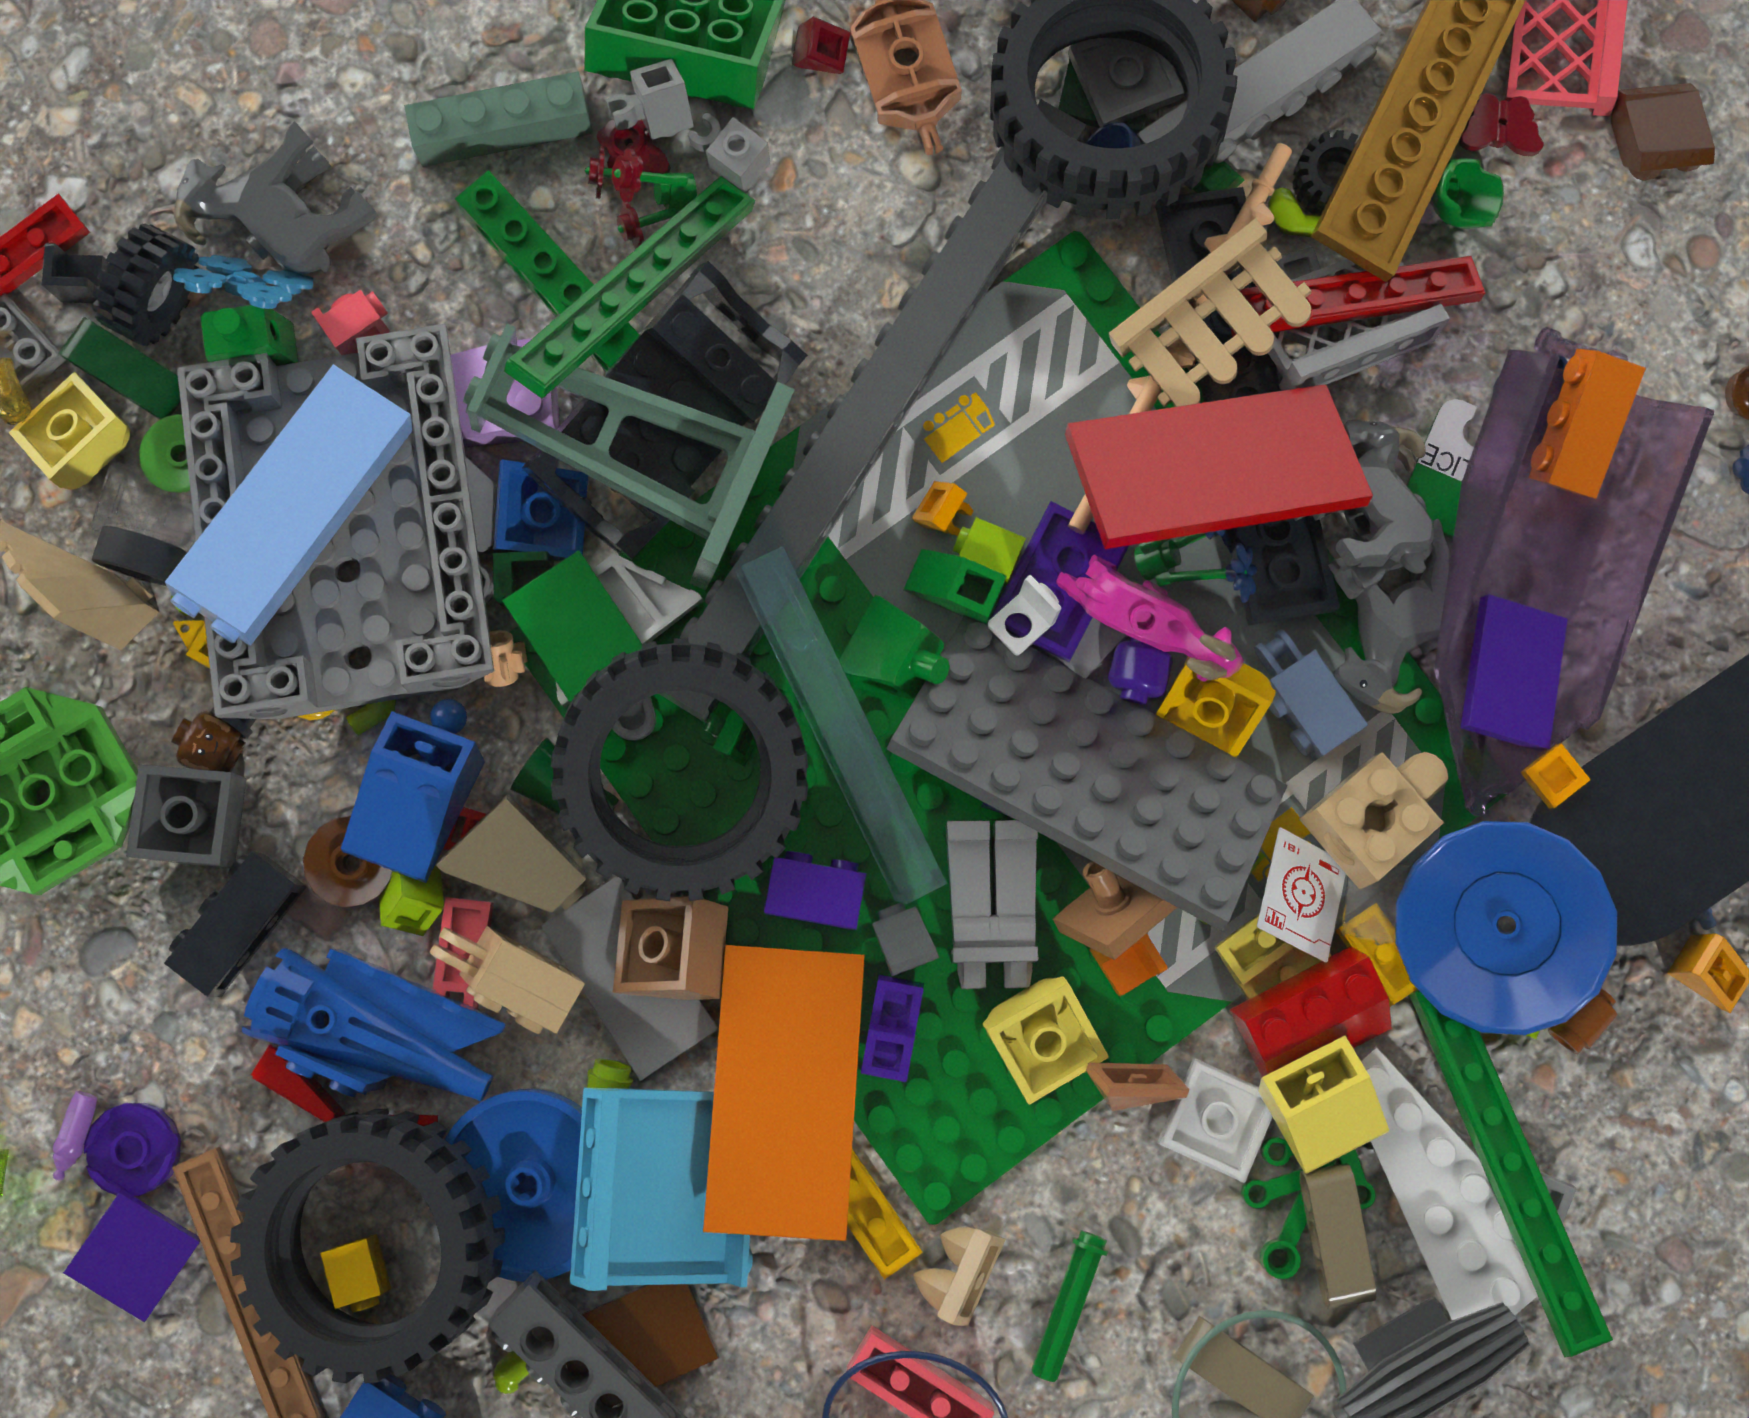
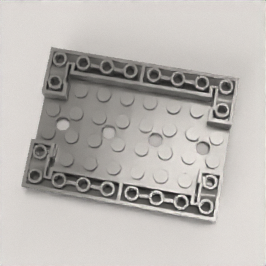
M446 324L356 338L358 353L276 366L269 355L263 353L177 367L196 541L333 364L410 413L413 429L251 646L239 638L235 643L227 641L211 629L210 626L213 622L204 616L216 717L283 719L455 690L495 671ZM350 561L358 562L361 567L359 576L352 582L345 583L339 581L338 572L340 567ZM357 648H369L372 655L370 663L363 669L355 670L350 668L349 657L351 653Z

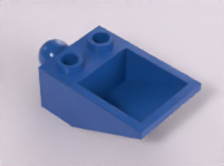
M443 699L433 706L430 713L432 726L393 711L390 713L371 751L341 846L342 852L427 883L485 763L475 741L456 735V733L464 728L467 722V712L464 706L454 699ZM413 754H419L421 758L417 761L409 757Z

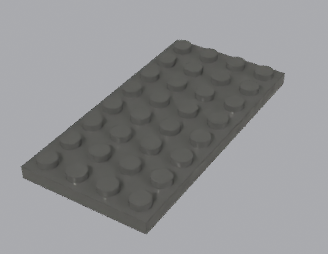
M964 616L941 654L942 657L949 661L950 665L946 679L940 684L925 681L891 738L887 750L1222 931L1230 921L1288 785L1133 702L1120 699V695L1089 678H1083L1063 664L1031 647H1028L1019 656L1014 655L988 628V624L985 625Z

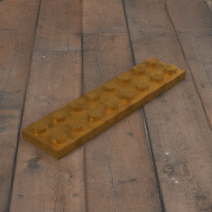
M1525 0L1426 1L1311 238L1385 282L1395 275Z

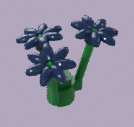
M1227 529L1183 536L1174 541L1170 538V540L1164 539L1140 543L1139 547H1136L1134 550L1135 562L1141 576L1148 581L1156 578L1159 587L1173 582L1227 578L1228 582H1234L1233 588L1235 591L1240 590L1242 603H1246L1249 596L1256 592V585L1252 576L1256 574L1258 568L1255 564H1251L1253 551L1249 545L1244 547L1240 542L1236 544L1237 559H1232L1231 564H1227L1226 568L1174 572L1175 567L1181 564L1179 549L1205 537L1210 540L1220 535L1225 546L1232 553L1230 534Z

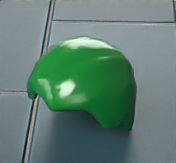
M1470 158L1453 159L1448 162L1431 197L1432 206L1435 213L1448 225L1461 229L1491 227L1495 223L1496 218H1498L1503 205L1504 185L1500 176L1484 171L1480 166L1479 160Z

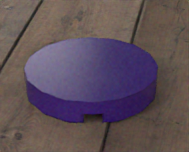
M124 1103L106 1110L91 1125L84 1143V1154H86V1161L88 1163L86 1168L90 1178L102 1190L116 1196L121 1189L132 1196H141L160 1188L173 1175L172 1167L178 1164L181 1151V1138L174 1121L162 1109L147 1103Z

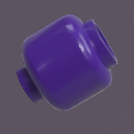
M1130 637L1129 641L1117 644L1108 680L1114 688L1121 690L1120 699L1146 705L1148 697L1156 698L1165 694L1173 665V657L1169 652H1164Z

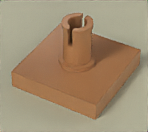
M1091 861L1082 871L1090 888L1053 917V920L1060 933L1115 960L1177 907Z

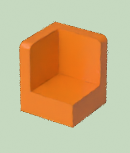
M1147 933L1115 960L1092 948L1090 949L1106 978L1119 996L1126 994L1151 977L1168 969Z

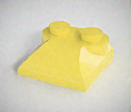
M74 371L20 421L9 434L49 480L59 488L73 490L89 483L103 467L124 450L130 437V428Z
M1063 976L1046 978L1036 982L1029 988L1024 989L993 1008L987 1019L983 1022L988 1036L1029 1105L1084 1073L1088 1063H1101L1109 1058L1071 986Z

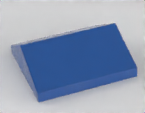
M500 460L493 550L505 553L547 551L554 560L559 561L565 560L578 550L583 555L585 522H579L575 518L576 516L560 505L559 500L549 496L522 469L525 463ZM556 468L555 473L564 483L569 485L580 496L587 498V474L580 471Z

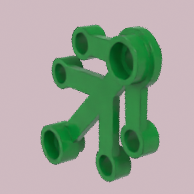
M1270 1137L1261 1146L1263 1159L1274 1166L1286 1164L1290 1157L1294 1155L1287 1141L1279 1137ZM1273 1143H1280L1284 1149L1283 1156L1278 1160H1272L1268 1153L1269 1147ZM1356 1149L1338 1159L1340 1164L1348 1163L1350 1165L1356 1187L1363 1185L1366 1188L1367 1198L1360 1203L1361 1209H1367L1374 1203L1376 1193L1373 1186L1366 1181ZM1337 1159L1321 1167L1333 1166ZM1303 1169L1266 1181L1250 1179L1241 1188L1243 1201L1257 1209L1265 1207L1272 1199L1299 1191L1277 1239L1265 1243L1260 1251L1262 1268L1277 1279L1292 1277L1298 1271L1301 1263L1296 1245L1307 1224L1300 1185V1172ZM1254 1185H1260L1264 1190V1196L1259 1202H1252L1249 1199V1189ZM1276 1249H1282L1286 1255L1285 1262L1280 1266H1273L1270 1261V1256Z

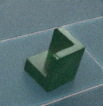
M549 552L493 553L494 599L501 606H505L502 601L503 599L554 567V559Z

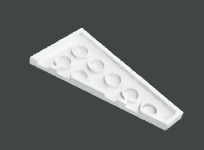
M1375 1046L1360 1061L1371 1078L1389 1132L1372 1140L1371 1143L1451 1319L1455 1320L1501 1302L1510 1309L1512 1314L1516 1315L1538 1295L1478 1155L1384 1053Z

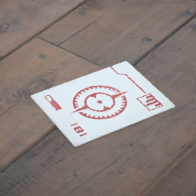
M1280 827L1257 927L1319 960L1327 962L1346 873L1328 852Z

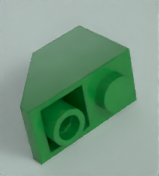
M921 549L903 591L986 625L1004 587L1007 576L965 557Z

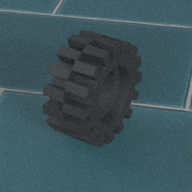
M1336 130L1333 137H1330V133L1327 131L1322 133L1318 140L1314 137L1307 147L1304 148L1294 168L1293 175H1295L1292 183L1293 189H1299L1296 196L1300 203L1307 199L1309 203L1305 209L1311 213L1317 207L1321 209L1319 214L1321 216L1334 188L1327 186L1321 180L1319 175L1320 166L1327 161H1337L1346 166L1358 138V135L1351 133L1348 139H1344V130Z

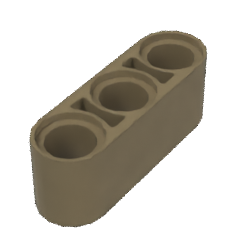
M1345 1163L1321 1167L1307 1174L1301 1171V1192L1319 1287L1326 1308L1332 1309L1376 1301V1286L1356 1182L1350 1165Z
M1199 1316L1174 1354V1357L1181 1363H1184L1196 1343L1215 1326ZM1223 1331L1213 1337L1200 1350L1189 1369L1260 1418H1301L1314 1398V1395Z

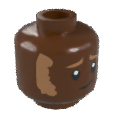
M208 711L200 712L193 721L184 718L171 741L179 746L176 758L182 766L189 769L231 772L246 744L245 741L240 740L241 733Z

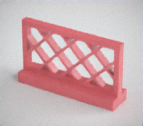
M1525 0L1513 28L1505 100L1510 102L1514 97L1522 96L1529 100L1530 105L1593 109L1592 115L1610 116L1618 96L1628 0H1596L1597 7L1584 17L1569 2L1570 0H1554L1555 2L1539 14ZM1561 8L1574 21V24L1558 36L1544 20ZM1526 15L1530 19V21L1524 25V18ZM1595 18V25L1593 28L1589 22ZM1534 27H1537L1550 43L1533 54L1523 44L1522 37ZM1581 29L1593 43L1592 48L1578 57L1564 41ZM1557 48L1570 62V65L1553 76L1540 60ZM1521 55L1526 61L1519 66ZM1591 58L1589 69L1584 63ZM1530 67L1546 82L1536 91L1516 90L1518 77ZM1577 70L1588 82L1587 94L1569 93L1559 82Z

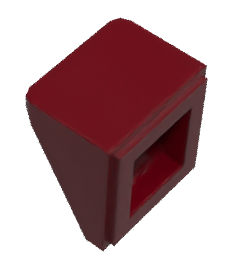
M813 16L798 27L792 65L803 69L842 74L845 67L850 32Z

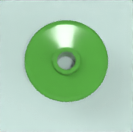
M182 414L167 416L153 424L144 435L139 449L140 466L147 479L156 487L174 493L190 491L187 458L182 462H178V455L186 450Z

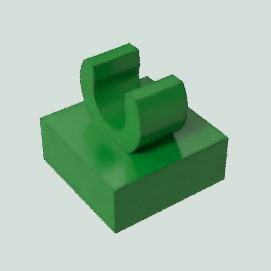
M733 709L727 720L711 713L703 729L712 733V736L717 738L712 748L729 760L745 766L756 744L749 727Z

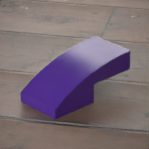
M879 975L861 1074L907 1082L924 983Z

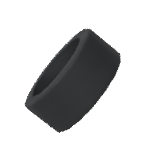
M103 526L92 561L118 573L166 586V579L187 552L170 543L141 533L113 526Z

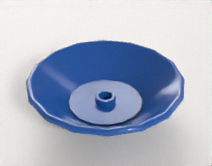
M1482 821L1442 836L1412 864L1396 900L1395 944L1411 983L1442 1015L1481 1033L1528 1035L1567 1022L1599 994L1617 955V910L1600 870L1568 839L1528 822ZM1502 916L1512 917L1516 922L1515 930L1511 932L1503 931L1498 925L1499 918Z

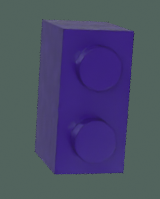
M786 851L785 859L774 857L764 909L765 914L857 930L866 881V873L857 872L858 863L831 859L830 867L812 864L813 855L794 851Z

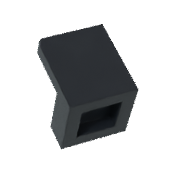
M46 243L44 248L42 286L63 303H94L98 300V298L93 296L94 287L99 286L101 280L97 277L100 270H105L109 262L106 261L103 255H67L57 244Z

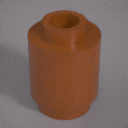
M1601 988L1599 994L1567 1022L1550 1027L1548 1032L1562 1046L1578 1055L1583 1048L1590 1049L1618 1016L1612 1007L1616 1001Z

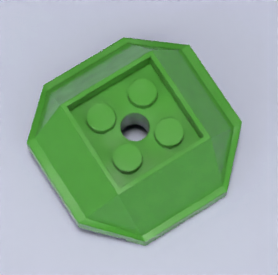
M28 687L21 689L0 702V886L33 895H42L122 847L131 824L138 769L101 706ZM44 783H48L50 786V796L45 803L40 805L37 801L38 789Z

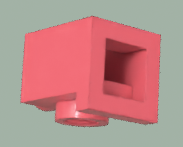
M361 289L354 294H345L339 297L326 313L323 314L319 307L311 312L341 355L358 353L356 338L390 332L381 319L388 312L373 291L366 296Z

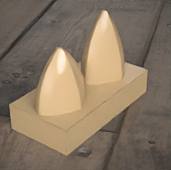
M958 1227L943 1232L940 1235L943 1248L950 1260L958 1267L957 1271L932 1268L915 1272L913 1277L922 1296L931 1306L939 1311L937 1317L952 1325L968 1326L1006 1239L988 1230Z

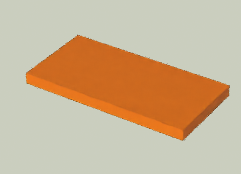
M725 945L703 1232L846 1241L865 955Z

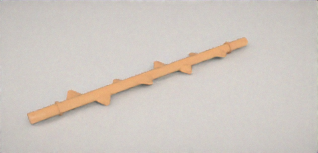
M1282 143L1276 144L1258 179L1253 180L1251 184L1252 190L1228 234L1208 237L1204 244L1210 253L1255 218L1261 225L1273 222L1274 215L1264 203L1268 196H1272L1275 191L1274 185L1292 154L1290 147ZM1203 294L1191 306L1195 309L1207 298ZM1180 338L1166 348L1181 368L1193 367L1197 359ZM1151 376L1134 378L1128 381L1127 387L1136 398V402L1129 414L1151 411L1155 405L1157 396L1161 394L1162 389ZM1086 494L1068 524L1070 529L1079 534L1085 533L1093 518Z

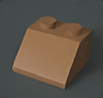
M689 896L670 897V901L656 900V898L622 900L613 992L679 1000L720 999L728 906L705 899L689 901Z

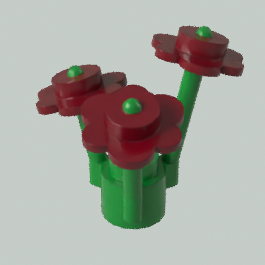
M600 146L598 158L590 157L589 166L585 168V173L588 175V184L596 185V199L601 198L603 177L612 178L615 190L620 191V198L622 200L620 215L617 216L618 231L624 241H632L635 249L644 241L642 227L671 219L697 196L696 181L691 172L664 174L644 172L642 158L635 156L634 149L627 148L624 155L617 157L613 168H605L604 146ZM641 182L654 183L655 201L657 205H664L665 210L639 218L636 210L630 206L629 202L633 199L634 193L639 192Z

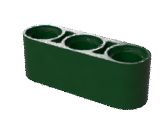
M86 317L82 318L58 352L67 361L159 420L171 416L181 403L178 376Z

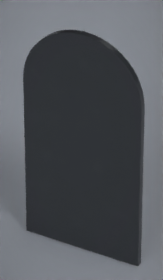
M1749 654L1583 765L1581 768L1591 780L1555 808H1548L1541 799L1530 818L1529 823L1568 839L1600 870L1617 910V946L1642 945L1668 936L1749 881Z

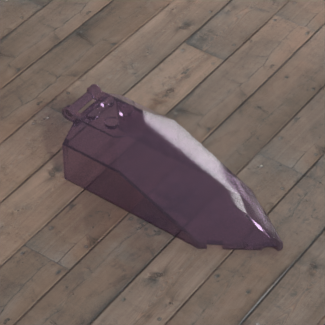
M1544 327L1537 335L1534 344L1535 352L1509 349L1462 479L1434 669L1445 710L1444 715L1458 778L1462 787L1465 809L1474 816L1486 814V805L1499 794L1509 795L1525 782L1526 779L1521 774V771L1548 751L1540 752L1460 728L1480 597L1491 594L1568 618L1550 748L1555 744L1565 741L1580 727L1588 730L1602 716L1714 415V410L1707 407L1655 400L1636 395L1596 499L1574 494L1528 478L1532 469V454L1536 447L1541 444L1548 426L1547 415L1549 409L1558 400L1564 384V370L1556 368L1559 356L1571 359L1577 348L1603 352L1563 338L1560 331L1549 327ZM1611 350L1606 353L1628 361V356L1618 351Z

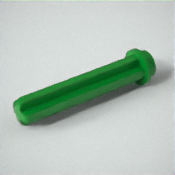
M1084 1230L1080 1231L1078 1238L1073 1237L1072 1243L1076 1245L1031 1368L1035 1376L1049 1382H1055L1059 1377L1102 1255L1107 1256L1108 1250L1105 1249L1107 1240Z

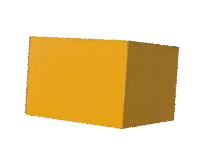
M1716 933L1690 935L1667 974L1728 1013L1732 1012L1749 984V968L1725 937Z

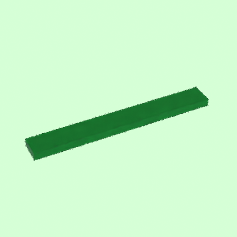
M722 176L717 178L506 361L504 372L543 399L752 212L756 200Z
M1419 990L1409 994L1564 1358L1575 1356L1612 1341L1613 1338L1480 1032L1442 1015Z

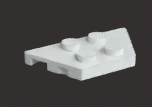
M614 553L592 569L642 644L653 641L704 602L699 593L691 589L689 591L672 583L651 570L640 568L634 565L633 562ZM556 682L558 701L565 708L570 702Z

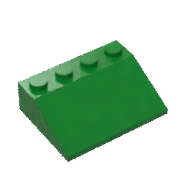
M597 0L585 26L584 71L632 82L630 71L672 59L685 82L688 96L705 98L734 107L754 110L764 85L786 0Z

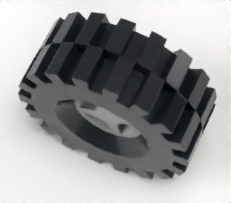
M145 223L140 224L139 229L134 227L129 230L128 239L121 237L116 243L117 251L115 253L110 252L107 256L106 261L109 263L105 270H100L97 277L101 280L99 286L94 287L93 296L98 298V300L92 304L93 311L97 313L95 318L101 325L142 346L159 342L160 335L165 337L171 331L170 325L172 323L177 324L181 318L179 313L182 308L186 309L191 301L187 299L191 291L184 288V283L173 280L174 270L177 268L199 269L195 265L199 261V256L195 253L196 249L192 245L152 224L148 225Z

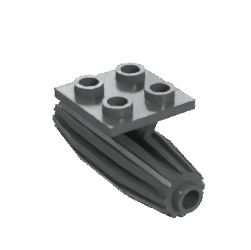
M1432 1296L1353 1342L1368 1372L1336 1398L1340 1409L1334 1411L1333 1414L1335 1418H1427L1487 1383L1530 1346L1528 1338L1515 1315L1512 1314L1503 1302L1448 1321L1436 1298Z

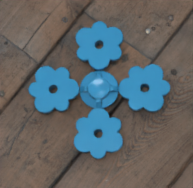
M221 255L199 257L198 263L206 266L208 270L177 268L173 274V280L184 283V288L188 291L211 293L213 288H220L224 284L226 292L249 300V304L265 309L276 308L280 301H292V294H300L302 289H312L314 280L313 277L287 270H268L262 279L260 276L251 273L252 266L247 264L246 260ZM265 282L269 284H274L275 286H267L265 285Z

